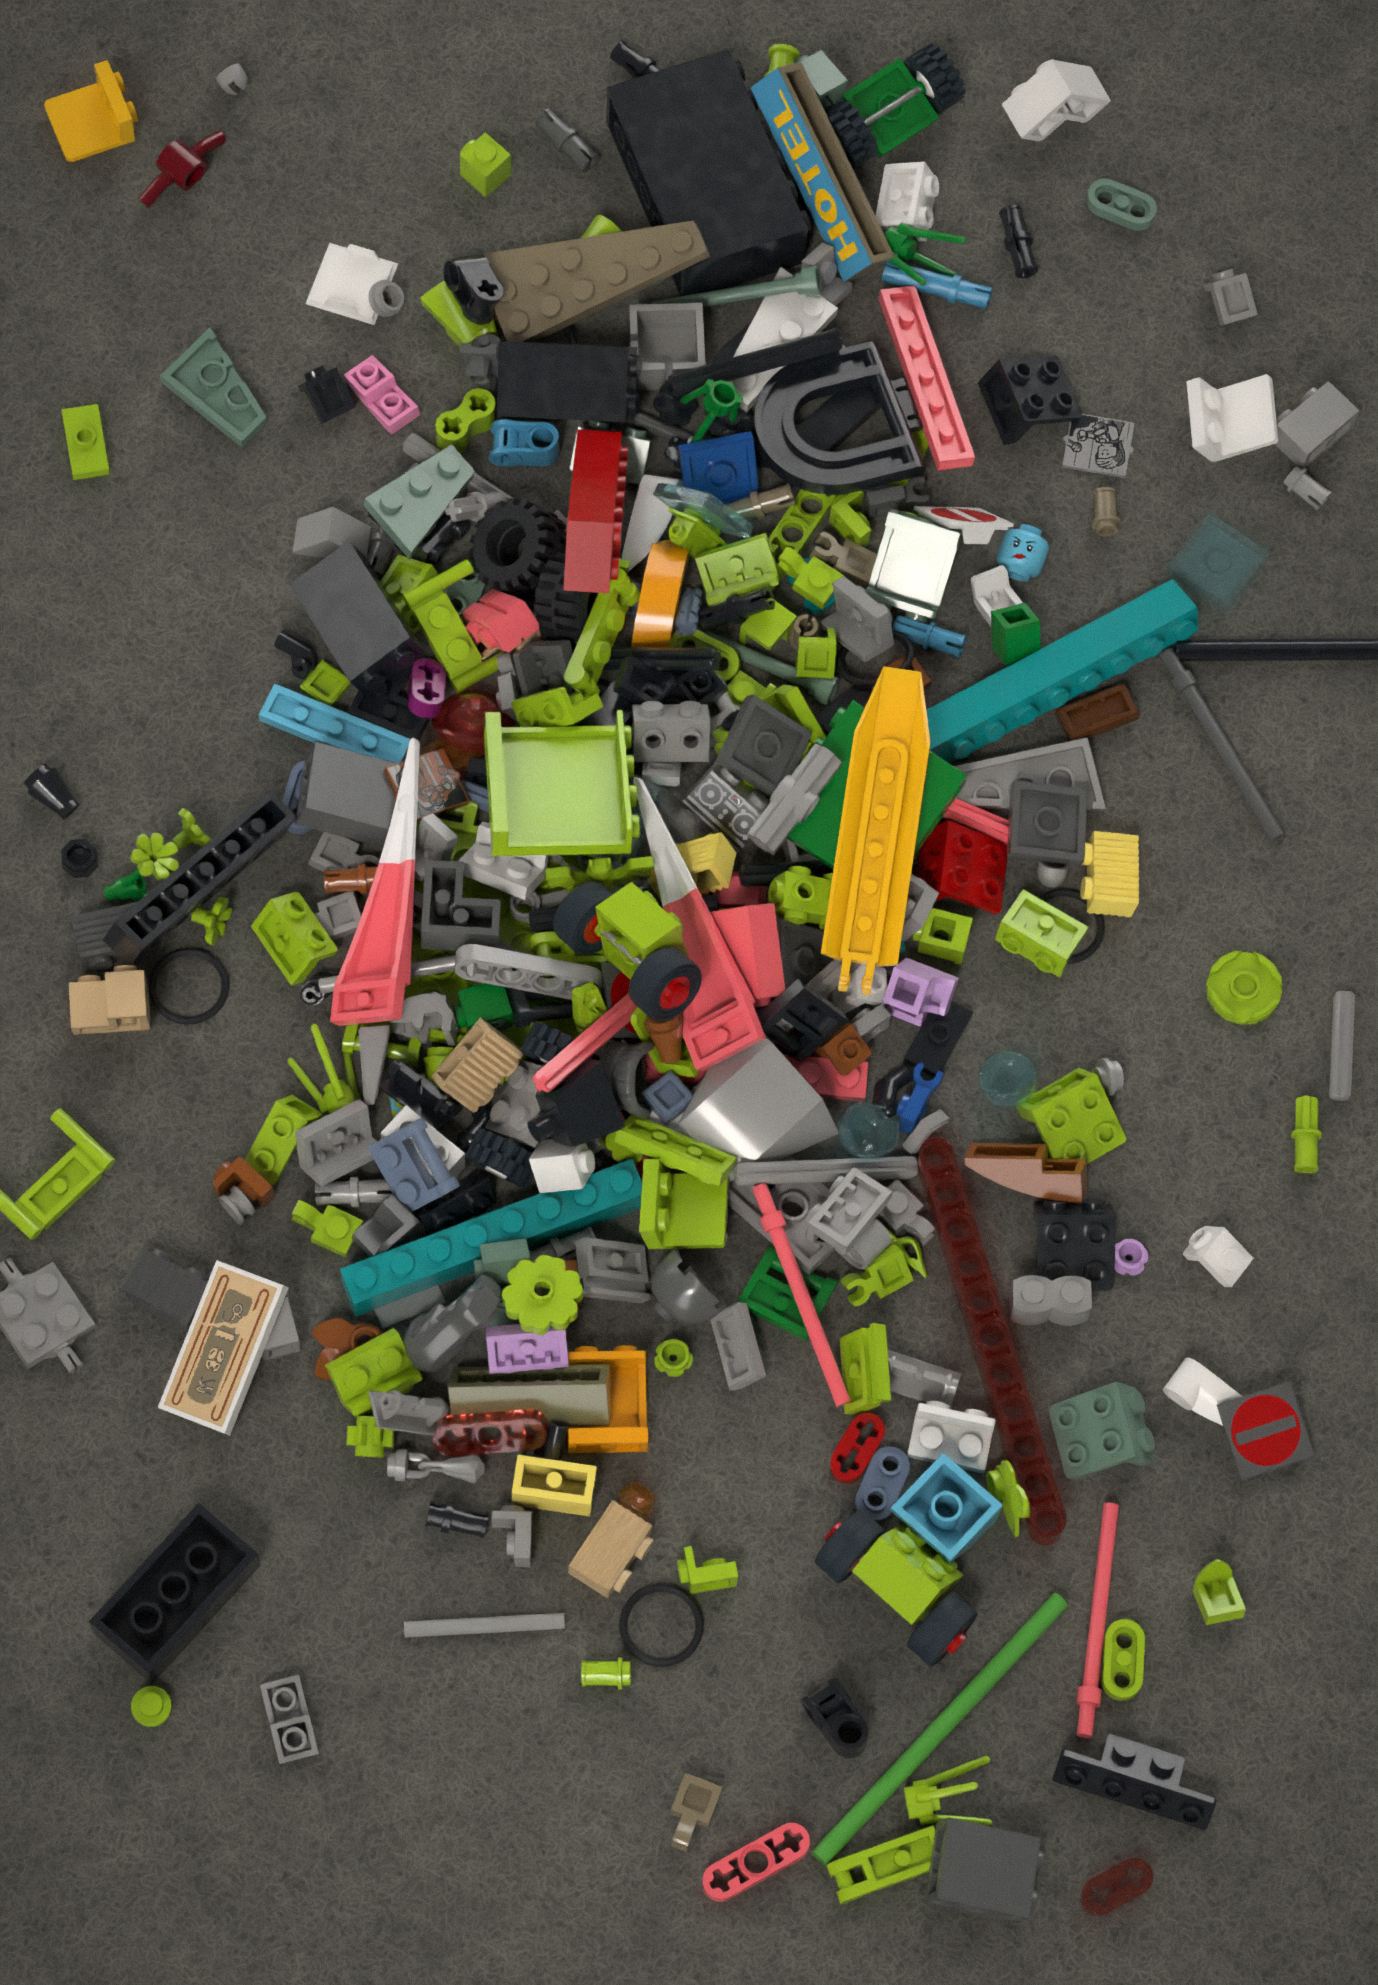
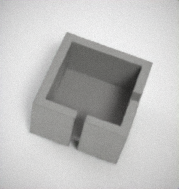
M702 303L629 305V347H637V355H640L642 359L641 375L636 377V391L659 390L663 384L668 383L669 375L706 365Z

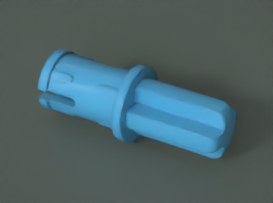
M898 615L892 626V631L904 635L911 642L923 645V650L928 651L929 648L957 658L962 656L965 649L960 646L962 644L965 645L967 642V635L939 628L937 623L933 621L927 624Z

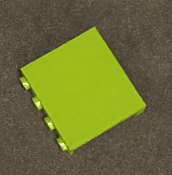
M617 710L616 726L501 727L500 712H485L484 746L492 856L631 853L632 838H639V816L632 815L631 808H636L637 792L636 785H629L628 778L634 777L633 755H626V748H631V726H624L623 710Z

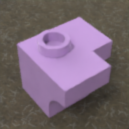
M905 958L893 969L883 1003L887 1004L886 1010L891 1016L921 1027L926 1020L928 1012L942 1016L948 1013L959 978Z

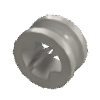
M236 1186L230 1188L228 1196L221 1195L218 1198L225 1211L239 1225L244 1223L245 1215L249 1214L252 1216L256 1213L251 1202Z

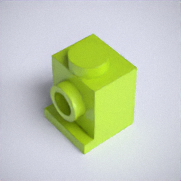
M932 908L923 927L913 935V940L919 942L917 952L954 961L955 964L961 965L973 918ZM938 934L944 935L947 941L934 938V936Z

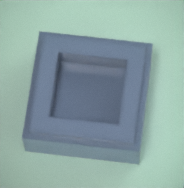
M672 1070L641 1093V1098L644 1102L647 1103L666 1126L685 1111L693 1096Z

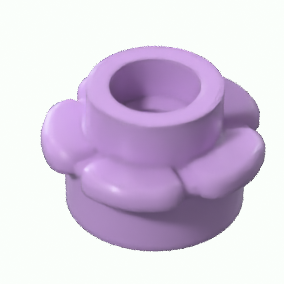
M1124 1239L1120 1243H1116L1114 1270L1122 1275L1129 1273L1130 1276L1140 1274L1144 1270V1263L1148 1262L1146 1248L1134 1239ZM1126 1255H1131V1256H1132V1260H1131V1261H1127V1260L1125 1259V1256H1126Z

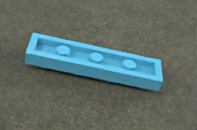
M275 683L259 713V721L309 742H319L394 763L405 761L411 740Z

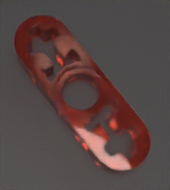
M533 1409L449 1415L442 1417L436 1423L433 1445L439 1453L446 1456L535 1450L540 1448L546 1441L548 1421L541 1412ZM492 1425L497 1427L502 1435L496 1440H487L481 1436L479 1430L484 1426ZM509 1425H512L513 1437H508ZM524 1425H532L533 1430H536L535 1434L528 1435ZM468 1428H473L471 1441L469 1440V1433H467ZM446 1431H453L454 1436H457V1440L450 1441L448 1435H445Z

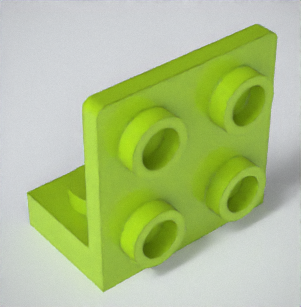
M1080 1067L1015 1104L1023 1119L1036 1124L1044 1144H1047V1150L1051 1158L1086 1159L1088 1164L1126 1142V1136L1097 1074Z
M644 1159L639 1233L647 1248H723L726 1244L729 1177L720 1186L706 1184L689 1173L670 1174V1172H666L660 1159Z

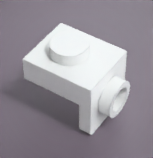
M1004 565L971 578L974 603L990 627L991 611L1023 603L1011 588L1008 571Z
M1204 1226L1198 1229L1191 1236L1189 1246L1183 1252L1187 1260L1199 1261L1224 1287H1232L1254 1259L1225 1227Z

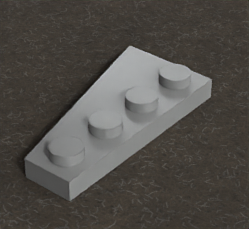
M1088 737L954 766L967 775L965 786L956 799L980 809L1009 810L1010 787L1013 781L1016 780L1088 790L1087 811L1104 812L1106 810Z

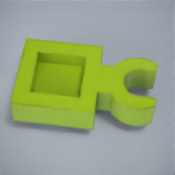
M893 1244L878 1255L864 1269L865 1272L861 1274H847L841 1279V1284L847 1290L858 1286L857 1291L847 1296V1299L852 1305L860 1306L869 1299L872 1292L882 1299L914 1280L902 1250L896 1244Z

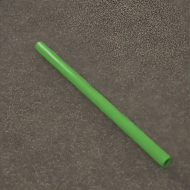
M1053 1593L820 1841L811 1851L816 1859L826 1866L1068 1608V1603L1059 1594Z

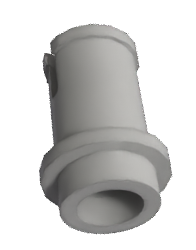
M1296 466L1283 483L1288 487L1287 491L1289 493L1293 490L1318 511L1332 492L1307 474L1308 469H1301Z

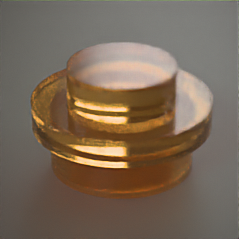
M632 1481L628 1486H622L618 1491V1496L621 1500L620 1505L643 1518H648L653 1513L652 1506L656 1503V1499L644 1485Z

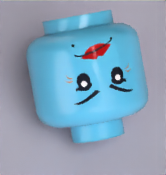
M1021 524L1020 529H1009L1003 535L996 556V562L999 566H1005L1009 578L1028 582L1030 578H1036L1041 574L1050 547L1048 542L1041 537L1042 531L1038 528Z

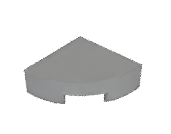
M941 1109L937 1110L920 1121L902 1146L911 1155L916 1154L925 1147L924 1144L935 1131L939 1133L949 1122L950 1118Z

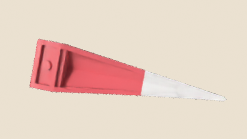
M413 737L409 742L398 795L379 865L357 930L334 984L330 1022L338 1026L402 1019L405 987L410 985L420 751V743Z
M634 777L633 783L636 785L637 799L651 856H653L654 869L662 907L667 913L673 912L682 922L684 927L682 936L684 946L688 952L687 957L699 967L702 974L701 985L697 995L691 1004L680 1014L683 1018L682 1035L695 1069L697 1071H705L764 1040L766 1036L754 1008L756 1002L643 780Z

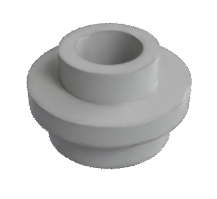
M387 280L373 284L369 291V303L373 311L382 317H391L399 312L404 302V294L399 285Z
M1108 1058L1099 1059L1092 1072L1097 1074L1107 1097L1113 1096L1115 1091H1121L1123 1088L1124 1075L1122 1067L1116 1060L1110 1061Z

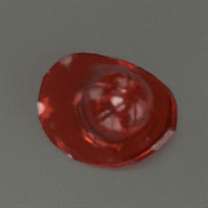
M464 690L453 694L443 702L439 715L432 718L431 724L439 737L449 745L463 752L485 751V712H500L501 727H515V720L500 710L496 695L483 690Z

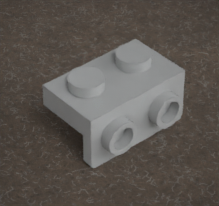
M845 576L833 582L837 611L821 620V628L826 632L827 628H835L836 640L863 662L869 661L894 645L891 627L893 618L889 609L883 603H877L867 594L863 587L856 586Z
M360 1099L295 1131L299 1166L321 1186L374 1160L368 1147L378 1141L372 1137L368 1106Z

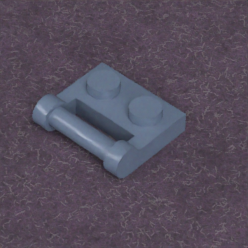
M423 1117L368 1147L392 1193L410 1212L460 1186L455 1175L451 1177L427 1134L425 1129L428 1126ZM410 1137L413 1138L417 1148L419 1149L422 1157L424 1158L428 1168L430 1169L438 1185H435L434 1181L432 1180L423 1161L421 1160L412 1141L410 1140Z

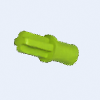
M1307 1095L1298 1097L1295 1101V1130L1291 1132V1138L1295 1139V1172H1318V1140L1322 1138V1133L1318 1130V1099Z

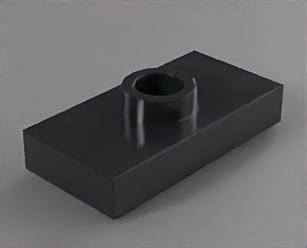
M951 1001L948 1013L945 1016L929 1013L907 1051L904 1062L913 1067H916L920 1062L923 1063V1072L935 1078L938 1070L942 1072L970 1022L973 1011Z

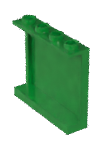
M854 700L847 709L841 706L835 713L829 724L833 729L826 739L819 737L813 744V746L815 744L824 746L842 761V766L820 793V799L808 818L802 824L798 823L786 838L832 869H834L854 731L865 707ZM930 750L914 857L963 789L967 778L965 773Z

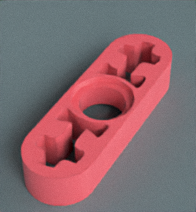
M786 1823L710 1865L703 1875L702 1887L704 1893L714 1901L724 1902L805 1857L810 1846V1837L807 1830L797 1823ZM789 1833L792 1837L799 1835L802 1839L798 1844L799 1851L794 1853L791 1848H787L779 1852L778 1857L782 1862L776 1864L772 1850L765 1844L772 1841L773 1849L784 1843V1834ZM760 1852L765 1855L768 1866L763 1872L756 1874L746 1869L744 1859L749 1853ZM737 1861L738 1870L747 1881L741 1884L739 1876H736L728 1882V1891L723 1892L719 1887L712 1889L710 1884L714 1881L713 1874L719 1872L722 1877L734 1872V1867L730 1863Z

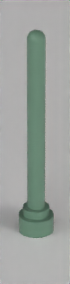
M811 266L802 268L801 272L795 273V277L656 300L651 304L702 303L703 307L796 291L799 295L805 294L806 297L822 295V281L818 267Z
M700 626L696 627L697 630L732 647L741 661L809 689L808 693L813 695V699L828 706L837 691L840 681L838 677L834 676V679L796 677L795 667L714 632L705 631Z

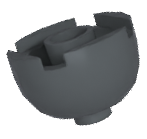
M676 1248L662 1259L652 1276V1291L658 1300L653 1304V1307L667 1322L674 1318L683 1325L688 1326L705 1324L716 1317L727 1306V1302L720 1292L715 1296L710 1291L712 1287L707 1282L709 1279L683 1253L679 1254Z

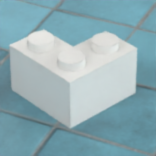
M1051 59L1042 63L1037 68L1036 74L1027 82L1015 87L1011 92V96L1002 103V106L1022 139L1042 141L1065 120L1082 123L1089 121L1111 100L1092 67Z

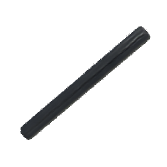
M1378 638L1186 639L1177 641L1174 651L1180 661L1378 660Z

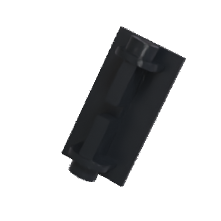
M394 1060L388 1068L391 1076L379 1086V1089L403 1107L407 1105L420 1117H423L437 1131L442 1129L463 1109V1106L453 1100V1097L444 1093L419 1074L406 1061Z
M481 1173L475 1176L469 1174L468 1177L459 1181L460 1186L449 1192L453 1198L447 1200L443 1195L413 1211L414 1216L420 1221L419 1224H423L426 1235L429 1236L458 1225L473 1216L484 1213L488 1207L495 1204L496 1200L488 1178L484 1179Z

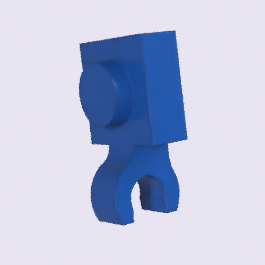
M921 1062L916 1065L913 1071V1084L915 1088L911 1096L905 1093L896 1111V1115L900 1116L899 1130L908 1135L913 1132L922 1120L933 1093L939 1089L942 1083L943 1073L939 1070L933 1080H924L921 1077L924 1064Z

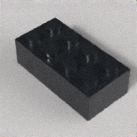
M198 1503L89 1621L92 1632L147 1681L153 1684L261 1566L259 1555Z

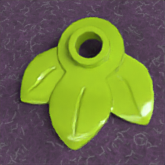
M1004 1460L1001 1461V1465L995 1466L993 1471L987 1472V1488L994 1498L999 1502L1002 1501L1007 1523L1014 1537H1019L1020 1517L1028 1518L1030 1516V1505L1024 1489L1017 1484L1012 1464Z

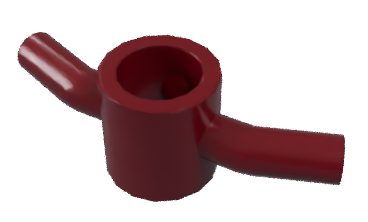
M218 130L200 140L191 148L181 140H175L168 144L156 162L157 168L162 173L151 182L138 199L149 208L173 182L184 191L192 188L202 179L207 170V163L202 157L226 142L223 132Z

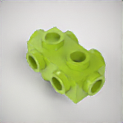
M793 866L789 867L788 871L775 877L769 887L768 899L774 903L776 916L784 917V920L798 925L807 922L819 924V928L824 930L833 873L824 874L823 878L811 876L809 868ZM798 891L808 892V894L801 897Z

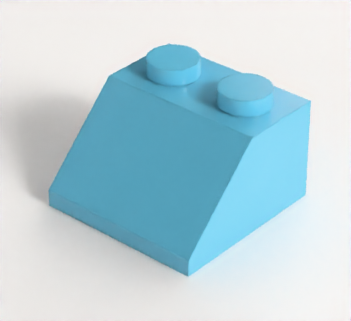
M942 1453L890 1508V1511L950 1563L970 1549L997 1521L1003 1505L946 1454Z

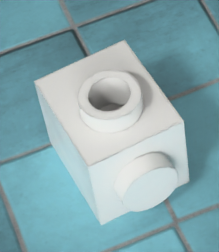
M553 1139L542 1140L529 1158L539 1193L583 1189L595 1169L593 1152L588 1150L586 1143L569 1147L554 1142Z

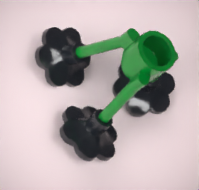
M708 379L703 386L678 396L672 395L668 383H665L659 389L660 395L656 396L653 401L654 408L660 412V419L665 425L670 426L675 423L683 427L690 423L691 414L697 409L694 399L705 394L703 405L708 414L695 435L684 440L679 437H672L664 451L665 458L673 462L675 470L680 473L681 464L678 445L701 441L707 430L710 435L717 438L749 431L752 433L754 431V421L747 417L746 412L739 407L743 397L738 395L735 386L728 381L720 380L714 382L712 379Z

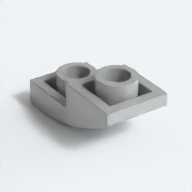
M299 1674L260 1684L279 1764L319 1754Z

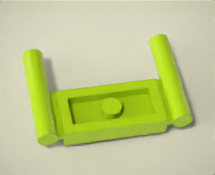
M467 559L402 595L405 604L410 608L412 615L439 663L445 668L446 675L457 693L498 671L497 656L507 653L506 651H501L482 662V656L446 592L442 591L474 572L471 563ZM514 648L511 652L514 654L519 650Z
M61 1108L52 1114L50 1120L77 1145L67 1152L15 1203L0 1189V1211L30 1240L37 1238L43 1229L47 1230L102 1178V1173L109 1170L116 1161Z

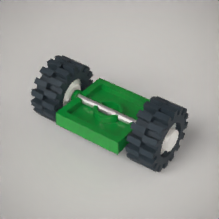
M933 43L926 45L906 58L904 63L900 58L843 94L841 101L825 110L853 170L876 156V154L881 158L939 119L937 113L944 112L964 99L966 89L962 87L965 85L963 79L959 78L961 73L958 69L954 68V61L951 58H947V53L944 50L940 51L938 45H933Z

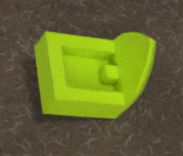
M1215 1559L1198 1573L1192 1588L1206 1625L1244 1618L1246 1611L1234 1581L1232 1569L1224 1561Z

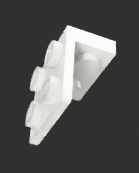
M1265 374L1217 390L1200 377L1186 381L1192 446L1211 462L1220 461L1278 442L1273 382L1269 375Z

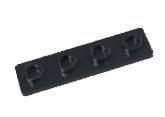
M1108 1733L1100 1761L1068 1750H1062L1052 1778L1056 1783L1202 1830L1208 1828L1217 1799L1179 1786L1185 1757Z

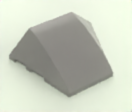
M767 1038L710 1067L702 1082L699 1083L677 1124L688 1137L737 1157L736 1165L746 1162L778 1161L839 1134L823 1099ZM732 1172L728 1176L729 1182L734 1181V1174Z

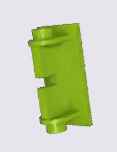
M669 507L668 511L676 517L673 524L669 527V538L680 548L689 549L688 555L694 560L695 554L727 545L719 537L721 531L705 523L703 515L689 508H685L684 512H680Z

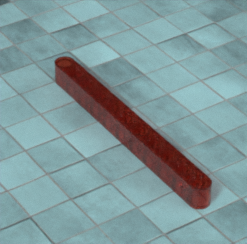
M939 1137L930 1138L924 1141L919 1150L917 1158L918 1175L993 1419L996 1420L995 1426L1005 1459L1012 1464L1017 1484L1024 1489L1028 1497L1030 1516L1024 1518L1028 1534L1037 1544L1043 1546L1052 1545L1062 1536L1067 1522L1066 1513L953 1148L945 1139ZM930 1154H937L943 1158L944 1164L940 1166L931 1165L926 1161L925 1157ZM946 1189L951 1191L956 1198L945 1202L938 1198L936 1192ZM952 1225H958L964 1228L967 1234L957 1238L950 1235L947 1228ZM962 1261H970L976 1265L978 1270L977 1272L967 1274L960 1270L958 1264ZM973 1297L984 1298L989 1307L984 1310L975 1309L971 1306L969 1300ZM985 1333H992L999 1338L1000 1344L987 1346L982 1342L980 1336ZM999 1369L1005 1370L1010 1374L1011 1381L1007 1383L997 1382L991 1373ZM1007 1406L1017 1407L1022 1412L1023 1417L1018 1420L1008 1419L1004 1415L1003 1409ZM1018 1443L1029 1444L1034 1450V1454L1030 1457L1020 1456L1016 1453L1014 1446ZM1029 1480H1038L1044 1485L1045 1492L1033 1494L1026 1488L1025 1483ZM1049 1517L1055 1521L1057 1529L1051 1532L1044 1531L1038 1526L1037 1519Z

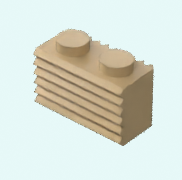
M480 1017L431 1078L443 1091L474 1113L478 1111L479 1106L486 1105L492 1099L495 1088H497L498 1083L502 1082L503 1077L511 1075L517 1069L519 1059L522 1058L523 1053L513 1041Z
M612 1500L569 1564L568 1574L608 1599L614 1590L621 1593L633 1574L628 1570L636 1557L643 1560L654 1543V1540L650 1538L652 1525Z

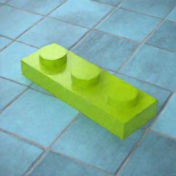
M632 1114L624 1121L625 1127L616 1132L614 1142L627 1147L633 1153L660 1159L661 1163L668 1168L682 1170L696 1176L703 1183L720 1186L733 1172L737 1157L651 1120L639 1118Z

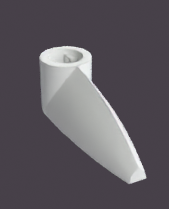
M647 474L643 476L634 503L621 558L630 560L628 572L650 552L652 543L659 541L672 517V514L668 511L669 507L680 510L684 496L683 481L681 479Z
M1191 1358L1184 1359L1163 1388L1164 1393L1184 1409L1192 1410L1222 1425L1216 1405L1241 1397L1238 1392Z

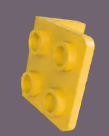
M108 60L94 64L97 83L45 101V111L63 155L69 162H75L135 141L133 123L138 122V117L132 101L125 102L122 93L126 92L119 71L113 73Z

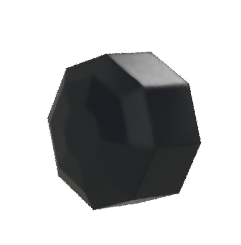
M86 839L70 840L61 850L63 870L73 878L89 877L98 867L97 848Z

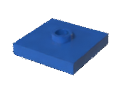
M751 431L678 445L686 508L698 513L717 510L720 505H726L750 497V492L757 490L759 493L754 439Z

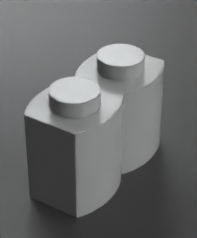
M1036 1275L1022 1276L1013 1280L1009 1292V1320L1022 1325H1037L1048 1320L1064 1326L1078 1325L1088 1320L1092 1309L1091 1281L1079 1276H1063L1053 1281Z

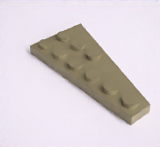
M694 221L483 254L488 259L493 273L504 290L502 299L495 303L494 310L506 340L534 343L710 257L699 228Z

